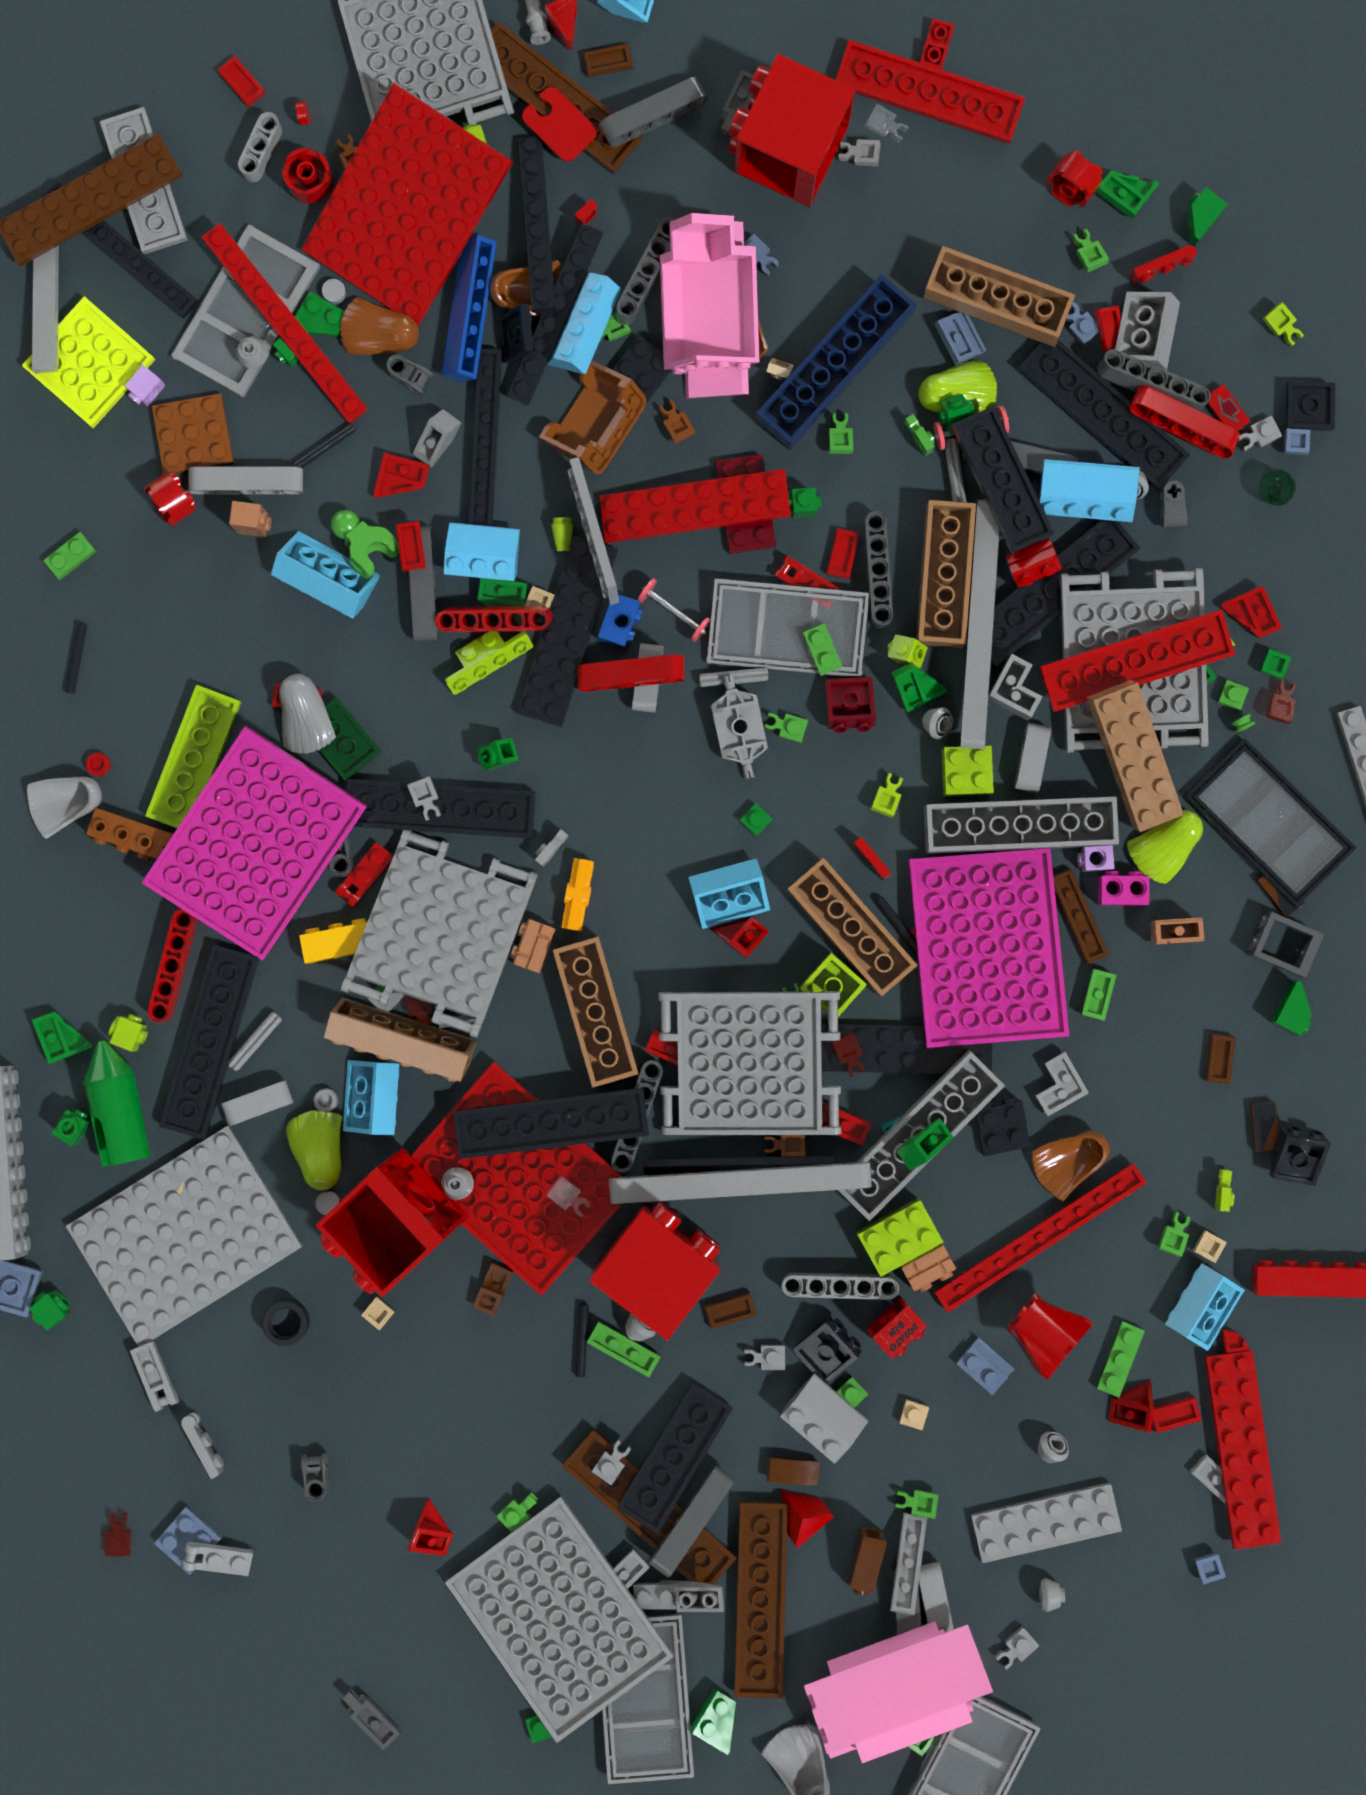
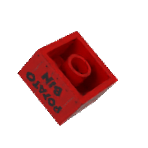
M900 1296L866 1329L877 1344L893 1359L895 1356H901L907 1350V1345L912 1340L916 1341L921 1338L925 1333L924 1329L927 1325Z

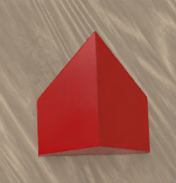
M557 0L545 5L547 23L568 50H573L578 2L577 0Z
M752 916L749 919L710 928L745 959L769 932Z
M1151 1379L1120 1394V1397L1111 1398L1108 1422L1144 1432H1151L1154 1412Z
M781 1489L782 1502L788 1504L787 1534L795 1546L799 1548L834 1516L820 1498Z
M429 1497L407 1550L445 1556L454 1533L450 1531Z

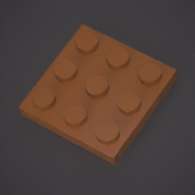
M221 393L152 406L163 474L166 472L170 473L171 471L175 474L189 472L190 467H219L234 464L224 401Z

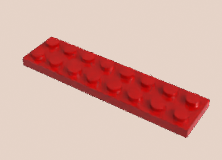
M852 40L848 41L836 77V81L856 89V94L1008 144L1011 142L1026 98Z
M785 469L600 496L606 544L791 517Z
M1219 610L1040 666L1039 668L1052 711L1056 712L1087 702L1086 697L1129 680L1142 685L1236 654L1223 611Z
M1253 1350L1204 1356L1232 1548L1237 1550L1281 1543Z

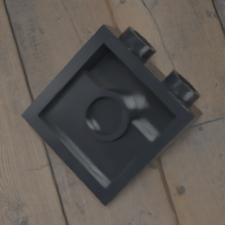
M1010 1097L1002 1099L1003 1104L993 1105V1102H988L975 1115L983 1156L1031 1147L1022 1100Z
M1289 1125L1288 1129L1280 1128L1273 1147L1276 1156L1269 1175L1273 1179L1316 1186L1331 1143L1325 1138L1324 1133L1319 1130L1311 1129L1307 1133L1293 1125Z
M831 1316L816 1326L792 1350L809 1370L826 1384L857 1360L862 1352L858 1339L854 1336L849 1337L844 1332L845 1327L843 1323L837 1318L833 1319Z

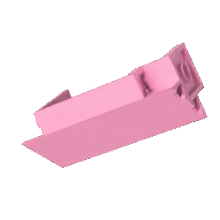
M691 213L670 222L671 251L660 255L664 370H673V374H685L686 399L749 394L748 369L751 368L750 365L759 363L756 246H744L743 222L734 221V216Z
M935 1621L829 1660L827 1664L831 1676L804 1685L826 1753L829 1754L830 1759L857 1749L862 1763L972 1723L969 1712L974 1710L970 1701L993 1692L968 1624L945 1633L944 1629L938 1630Z

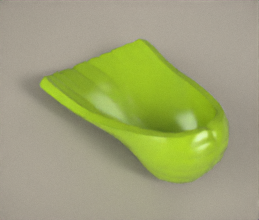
M973 360L955 365L941 373L930 375L922 382L918 396L923 407L930 411L938 412L941 410L940 400L947 399L952 395L963 394L966 400H972L975 412H981L995 405L997 382L995 381V376H993L994 373L987 363L981 360Z
M1182 810L1184 815L1154 826L1142 835L1127 841L1129 855L1144 875L1149 876L1155 882L1166 884L1182 868L1190 852L1203 834L1202 821L1194 812Z
M308 1111L290 1120L286 1126L288 1142L301 1168L304 1180L311 1188L322 1191L335 1186L341 1174L340 1128L342 1116L331 1111Z

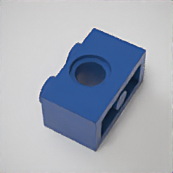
M618 594L619 603L609 604L598 639L607 644L626 649L627 644L631 645L633 642L635 631H632L635 622H640L643 609H640L639 601ZM618 617H625L628 619V624L625 627H618L615 621Z

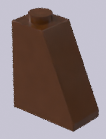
M859 1526L848 1581L849 1588L853 1589V1592L856 1594L867 1595V1592L874 1593L887 1544L883 1531Z

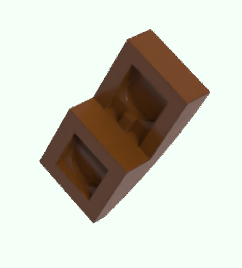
M493 1260L472 1308L494 1317L514 1271L508 1266Z
M769 1457L767 1481L795 1485H818L820 1461L816 1459H793L791 1457Z

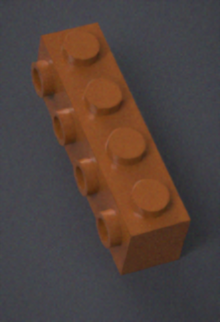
M98 808L94 810L86 835L93 837L92 842L106 846L107 842L115 844V850L127 854L129 849L136 851V857L150 861L151 857L158 859L173 836L171 833Z

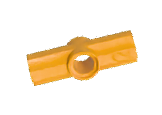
M574 858L570 883L568 882L564 900L566 905L561 928L582 931L585 910L588 907L591 894L590 882L594 869L593 861Z

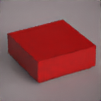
M592 199L575 214V220L579 226H581L582 222L588 224L598 214L597 204Z

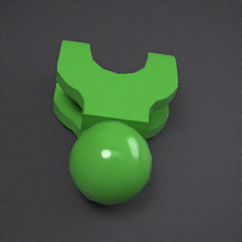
M340 510L332 517L330 523L332 531L337 537L345 539V545L350 549V565L363 578L369 579L374 575V564L368 557L369 553L381 551L390 558L400 553L398 541L386 528L379 526L371 527L363 521L360 523L357 514L351 510Z

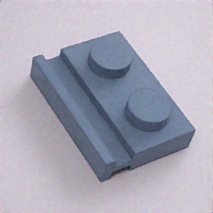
M962 312L955 313L938 320L934 324L955 365L970 360L977 355H982L986 351L969 315Z
M979 1337L955 1362L991 1395L998 1390L1010 1373L1015 1370Z

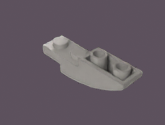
M662 1580L659 1583H635L633 1585L634 1599L641 1609H677V1612L724 1611L722 1586L678 1580Z

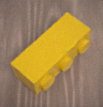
M366 919L351 921L352 925L344 927L342 923L328 925L329 930L320 931L319 928L305 930L306 934L299 935L304 963L312 964L355 955L367 925Z

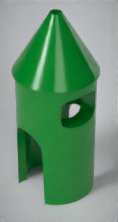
M105 1040L97 1043L82 1083L85 1086L102 1167L151 1157L135 1078L136 1072Z

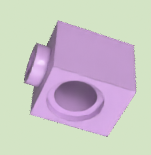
M144 365L138 369L125 385L130 392L128 396L138 405L143 402L146 406H149L166 386L159 377Z
M1113 845L1081 848V853L1077 854L1078 866L1082 867V872L1113 870ZM1092 852L1100 856V863L1098 865H1093L1090 862Z

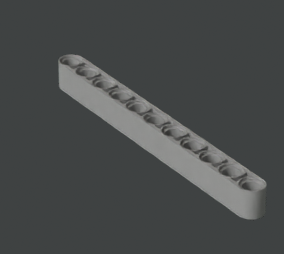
M982 499L977 501L961 748L985 749L1000 532L986 500Z
M870 1162L609 1179L610 1203L612 1204L872 1187Z

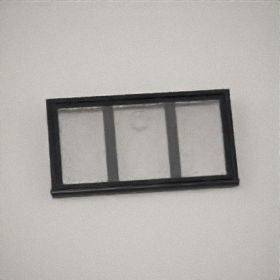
M1245 738L1190 792H1187L1184 797L1295 908L1300 906L1356 849Z

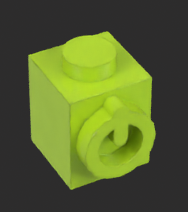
M895 634L894 639L888 644V657L902 666L912 662L921 668L928 647L915 638Z
M129 1014L128 1017L117 1016L108 1033V1037L111 1038L110 1043L128 1051L136 1052L139 1045L143 1044L147 1038V1025L141 1023L142 1018Z

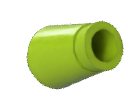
M553 518L551 527L556 551H570L574 528L572 518Z

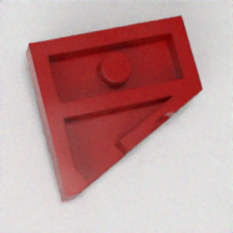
M384 453L373 497L381 498L424 489L430 465Z
M1260 586L1220 604L1225 612L1259 639L1282 629L1264 586Z

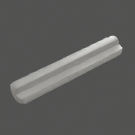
M956 438L945 440V452L953 502L967 503L958 442Z
M767 668L700 674L699 683L700 687L725 685L723 676L732 674L734 684L767 681L769 677Z
M271 1012L228 1061V1065L233 1070L238 1071L282 1021L281 1017L275 1012Z

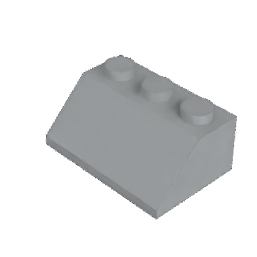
M1127 292L1115 350L1167 370L1180 305L1177 298L1171 292Z
M815 1373L784 1405L780 1415L783 1420L834 1464L852 1446L869 1421Z

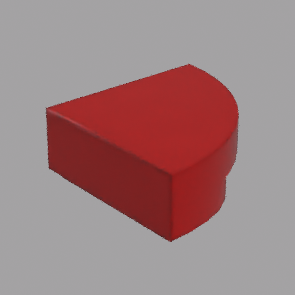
M1221 1329L1225 1354L1249 1351L1248 1344L1242 1336L1232 1330Z

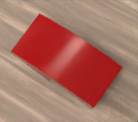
M932 19L920 63L942 70L955 24Z

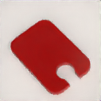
M549 87L539 97L551 105V113L548 116H540L536 112V108L530 104L523 111V121L561 160L571 162L595 140L597 130L558 89Z

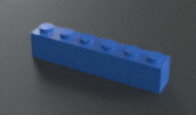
M478 234L470 237L459 256L441 374L443 377L458 382L474 380L477 377L497 244L496 241Z

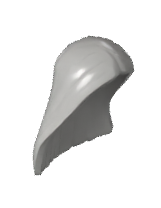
M293 674L284 679L279 689L282 706V738L284 748L293 753L306 754L320 750L321 747L330 744L336 736L315 684L309 677L303 674Z
M89 777L46 779L27 785L30 814L38 831L45 839L76 819L95 810L102 800V791L99 784Z
M806 1724L793 1725L792 1727L784 1728L767 1742L761 1754L779 1774L791 1795H830V1783L826 1772L824 1755L818 1735L813 1727Z

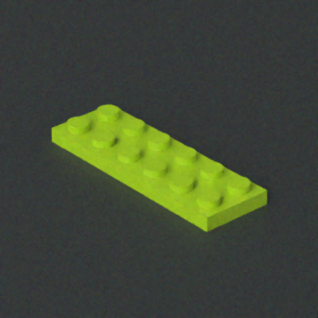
M199 685L195 686L146 812V817L175 828L179 827L217 768L241 706V701Z

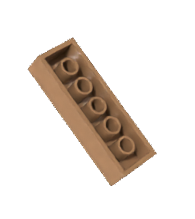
M945 246L941 248L924 294V299L1053 347L1056 346L1075 294Z
M929 500L926 505L916 640L926 646L963 648L966 644L976 512L975 503Z
M1129 680L1086 697L1132 828L1142 832L1184 815L1138 682Z
M824 858L787 889V892L879 997H882L918 966Z
M595 937L554 949L553 953L592 1088L639 1074L600 938Z
M344 997L340 999L331 1011L324 1038L329 1039L333 1044H344L353 1047L358 1052L375 1054L377 1058L383 1060L391 1059L404 1067L413 1066L421 1069L426 1074L435 1073L452 1082H461L470 1066L477 1042L475 1039Z

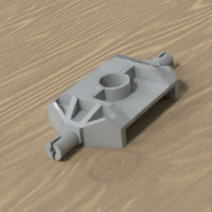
M733 674L723 676L726 687L725 694L710 705L721 751L720 757L741 763L745 779L755 777L751 764L753 759L768 749L757 695L735 689ZM737 720H743L746 724V730L741 734L734 730V723Z

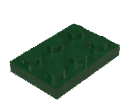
M335 697L325 708L336 737L330 744L321 747L320 751L344 781H347V779H350L382 753V751L343 703Z

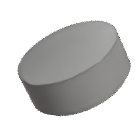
M330 279L323 284L322 294L327 302L338 304L345 299L346 289L341 281Z
M321 1089L314 1096V1105L319 1111L330 1112L338 1104V1096L332 1089Z
M325 1191L317 1197L316 1208L321 1214L327 1215L340 1202V1198L333 1191Z

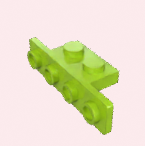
M489 631L455 652L464 668L447 677L445 682L452 693L456 695L500 667L505 666L513 659L533 648V644L525 631L505 643L497 631Z

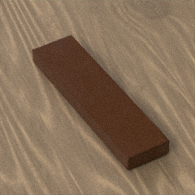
M1072 869L1054 875L1055 894L1086 964L1108 956L1107 948Z

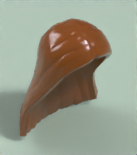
M558 260L552 261L554 286L562 270L561 263ZM529 267L505 270L492 278L490 294L497 305L513 309L521 303L529 304L532 316H542L543 312L532 313Z
M359 297L348 304L340 323L343 347L347 353L353 355L402 352L411 349L419 340L418 325L410 316L388 310Z
M1085 1131L1072 1137L1055 1140L1037 1148L1032 1152L1031 1163L1039 1182L1051 1195L1064 1201L1082 1181L1103 1166L1109 1157L1110 1145L1102 1134L1096 1131Z

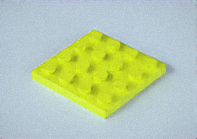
M84 296L58 325V372L35 374L32 371V354L22 366L88 425L94 428L128 391L125 385L142 365L148 369L155 361V358Z

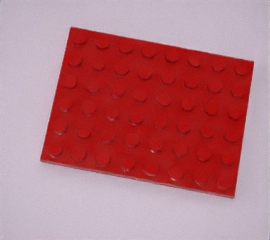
M393 83L301 250L391 310L408 315L420 326L514 161L398 84Z
M493 1062L411 1157L441 1189L442 1177L449 1169L462 1167L471 1173L474 1180L472 1192L464 1199H451L467 1216V1219L461 1225L542 1296L623 1204L610 1203L609 1179L624 1176L616 1171L587 1143L459 1159L454 1111L538 1101L496 1062Z

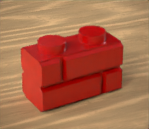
M1050 538L1005 556L1018 588L1030 585L1045 576H1051L1062 569Z

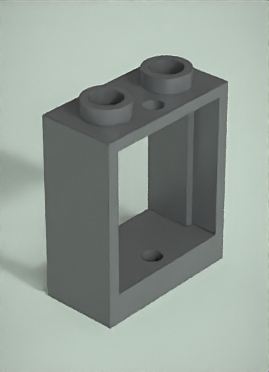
M1267 912L1265 915H1262L1257 924L1259 931L1256 937L1253 936L1249 942L1248 949L1250 952L1248 956L1298 978H1306L1324 934L1274 912ZM1274 921L1307 935L1295 966L1262 953Z

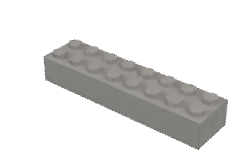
M1117 797L927 804L924 806L926 854L1115 846L1119 844Z
M968 1050L856 1162H870L872 1187L838 1191L870 1221L928 1163L926 1162L910 1171L896 1151L911 1137L939 1118L954 1137L1005 1086L1004 1083Z
M14 1066L0 1067V1261L13 1260L28 1255L31 1247L30 1237L26 1233V1227L29 1225V1216L25 1212L24 1203L27 1202V1191L23 1189L25 1167L21 1164L24 1146L19 1137V1132L22 1130V1121L18 1117L17 1110L20 1107V1096L16 1094V1084H18L19 1077Z

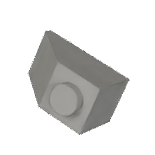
M442 409L428 420L413 455L425 464L433 467L454 440L461 422Z

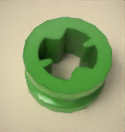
M1251 714L1231 723L1232 726L1236 727V734L1256 724L1250 720Z

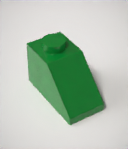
M1207 187L1201 193L1197 191L1188 202L1191 204L1187 211L1190 245L1194 247L1228 205Z
M1291 981L1270 1023L1294 1036H1301L1302 1033L1305 1034L1311 1026V1021L1309 1020L1312 1013L1301 982Z
M939 1118L911 1137L896 1152L911 1171L928 1162L954 1137Z

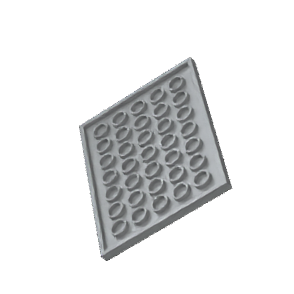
M230 1126L218 1131L66 1226L138 1347L152 1341L303 1247ZM182 1182H184L183 1190L180 1195L176 1192L179 1189Z
M562 1496L445 1582L556 1743L674 1657L673 1652Z

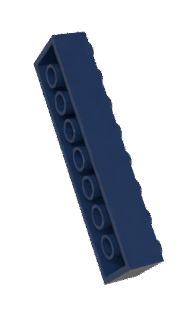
M881 274L756 412L755 420L791 450L914 314L917 305Z

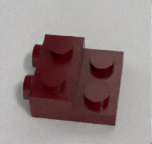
M872 677L825 679L828 730L833 729L835 733H844L847 729L857 728L859 732H867L875 727L876 712Z

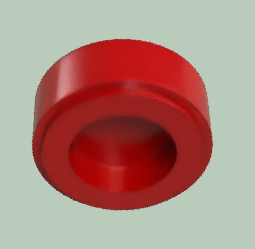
M305 100L296 102L295 110L299 124L301 126L310 125L311 116L307 102Z
M93 753L86 760V769L91 775L96 777L105 776L111 769L110 759L102 753Z

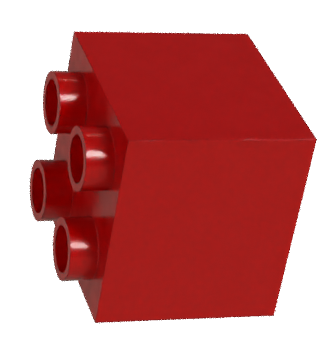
M777 54L770 69L759 65L749 87V93L752 94L748 109L739 107L728 132L732 138L727 152L736 155L735 173L810 208L836 155L840 142H842L850 125L856 89L780 54Z
M402 1148L376 1167L315 1226L322 1232L319 1240L324 1249L336 1258L343 1255L355 1268L352 1276L357 1285L369 1294L376 1291L383 1297L467 1219V1216L445 1195L443 1190L408 1152Z
M658 1201L653 1208L644 1202L593 1269L589 1282L668 1341L721 1271L720 1260L717 1258L721 1250L719 1249L720 1245L697 1228L694 1234L689 1237L677 1228L682 1222V1216L665 1202Z

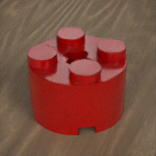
M300 148L288 155L282 174L294 198L303 204L316 203L326 198L332 192L333 175L326 158L320 152L310 150L309 148Z
M1073 150L1070 154H1065L1047 178V186L1051 184L1053 188L1051 193L1063 204L1070 207L1077 204L1080 205L1078 208H1083L1100 186L1103 170L1099 165L1092 164L1085 159L1082 153Z
M173 471L164 473L143 488L146 495L152 497L151 503L165 522L169 523L170 527H173L195 512L194 509L196 508L193 497L187 490L184 492L181 490V482Z

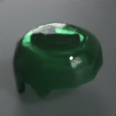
M1283 469L1269 470L1262 476L1259 483L1261 497L1273 506L1287 504L1293 499L1297 489L1295 479Z

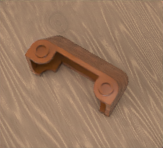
M591 360L586 374L580 373V382L584 389L561 424L556 422L548 423L544 426L539 438L569 459L579 457L582 467L599 475L607 468L646 406V397L631 378Z

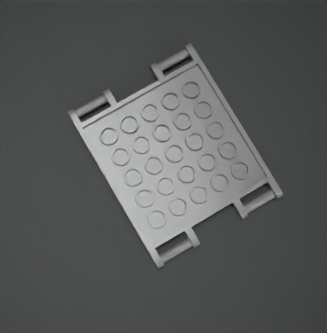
M338 0L371 121L374 119L393 83L398 84L444 116L465 110L469 125L476 126L477 122L505 113L508 115L515 113L483 0ZM503 98L504 104L473 113L472 108Z
M1194 568L1193 571L1163 572L1162 569L1154 570L1153 581L1155 588L1109 590L1108 572H1100V574L1069 576L1068 573L1060 574L1063 659L1205 615L1202 568ZM1194 580V587L1164 588L1163 581ZM1100 584L1101 590L1069 592V585ZM1206 664L1139 685L1154 730H1159L1161 749H1167L1168 746L1187 745L1208 747ZM1088 701L1065 708L1066 753H1074V750L1104 749L1102 740H1074V734L1099 733ZM1199 729V736L1168 737V730Z
M403 830L350 968L342 983L341 991L347 993L351 991L380 1001L379 1004L384 1006L388 1005L393 991L411 996L437 1006L431 1022L438 1025L439 1023L466 1031L470 1033V1036L477 1038L535 886L538 873L533 871L528 873L500 863L501 860L493 858L487 875L444 860L449 848V842H439L413 833L411 830ZM408 841L437 850L438 854L433 856L407 847ZM497 872L526 881L527 885L522 887L495 876ZM356 977L385 987V990L380 992L353 981ZM448 1009L476 1019L475 1023L471 1024L443 1014L444 1010Z
M839 991L658 993L659 1001H661V1032L659 1033V1040L678 1041V1086L666 1085L660 1087V1094L663 1095V1126H661V1134H841V1126L839 1125V1094H841V1086H822L821 1041L840 1040V1032L838 1031ZM821 1000H828V1032H821ZM670 1001H677L678 1032H671ZM672 1095H679V1126L673 1125ZM822 1095H829L828 1126H822Z

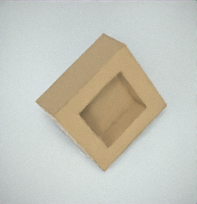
M772 358L767 372L771 373L773 378L784 380L792 374L794 365Z
M532 586L525 606H546L550 608L555 595ZM536 613L540 616L545 617L542 613Z
M1204 1230L1193 1251L1216 1263L1227 1242Z
M377 1296L361 1316L380 1331L395 1313V1310Z
M905 1399L899 1423L923 1430L929 1406Z

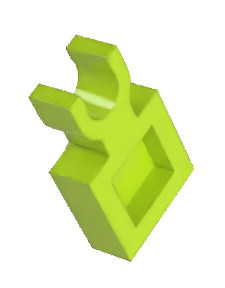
M1283 302L1279 303L1262 318L1276 337L1282 333L1284 334L1285 342L1289 347L1295 344L1291 339L1293 333L1298 339L1304 336L1299 329H1295L1292 326L1297 319Z
M891 773L886 777V788L879 786L870 809L890 818L894 816L901 798V794L895 791L903 781V778L900 777L897 784H892L890 782Z
M1219 1169V1185H1217L1215 1200L1216 1210L1230 1212V1206L1233 1207L1234 1193L1231 1192L1232 1188H1230L1232 1171Z

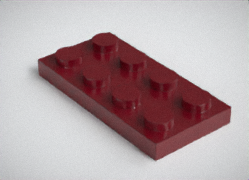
M762 454L716 461L718 479L765 472ZM772 520L726 526L730 554L776 548Z

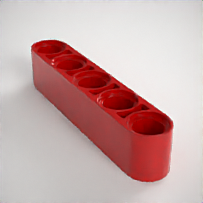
M1147 385L1137 387L1129 408L1135 416L1220 458L1227 459L1232 457L1240 437L1236 429Z
M546 606L448 607L437 614L435 623L437 628L444 632L539 631L551 623L553 614L550 608ZM491 613L498 616V624L490 621L489 615ZM513 613H518L522 617L521 624L513 621ZM536 613H542L545 616V623H539L536 620ZM444 614L452 617V625L445 623L443 619ZM467 614H472L475 617V624L468 623L466 619Z
M663 655L577 666V690L584 692L676 683L685 680L683 655Z
M183 909L177 910L172 916L151 995L148 1016L154 1022H167L174 1015L197 928L198 919ZM183 914H188L190 922L187 926L183 927L180 923V918ZM180 936L184 940V945L178 950L174 946V941ZM174 959L178 963V968L172 973L168 969V964ZM166 982L170 983L172 987L169 995H165L162 992V986ZM160 1005L166 1010L163 1018H159L156 1014V1009Z

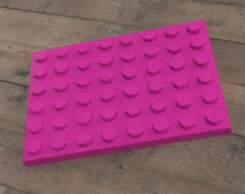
M245 726L142 881V884L263 961L367 805Z
M1051 849L909 859L926 1048L1069 1037Z

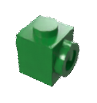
M963 394L952 395L947 399L940 400L941 410L938 411L939 419L950 436L955 435L951 428L953 423L976 414L972 400H966Z
M816 487L792 489L791 494H789V503L793 518L816 517L817 509L821 508V495L816 494Z
M513 738L495 740L477 748L479 752L478 761L482 764L484 771L503 768L519 761Z
M80 1108L75 1110L67 1109L52 1135L71 1147L77 1146L91 1125L92 1120L87 1118L89 1114Z
M57 1290L47 1294L43 1291L32 1300L35 1304L29 1308L32 1312V1319L38 1325H42L46 1331L55 1327L71 1313L69 1301Z

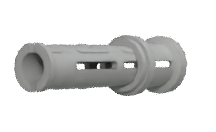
M525 0L528 12L526 22L530 26L532 34L530 41L534 45L545 44L550 41L551 36L547 32L545 24L547 18L544 12H542L540 0Z

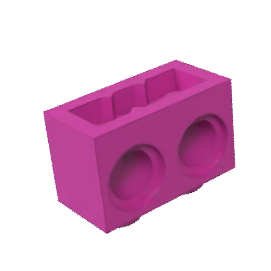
M1105 871V876L1098 877V905H1149V876H1143V872H1128V876H1119L1118 871ZM1108 882H1113L1117 886V891L1114 895L1109 894L1106 890ZM1133 882L1138 883L1140 886V893L1138 895H1134L1130 891V885Z

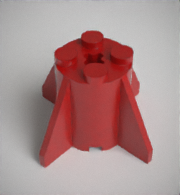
M1035 1293L1027 1303L1030 1308L1025 1305L1016 1316L1019 1321L1014 1319L1006 1328V1331L1022 1343L1039 1374L1048 1380L1091 1328L1093 1323L1086 1317L1050 1305Z

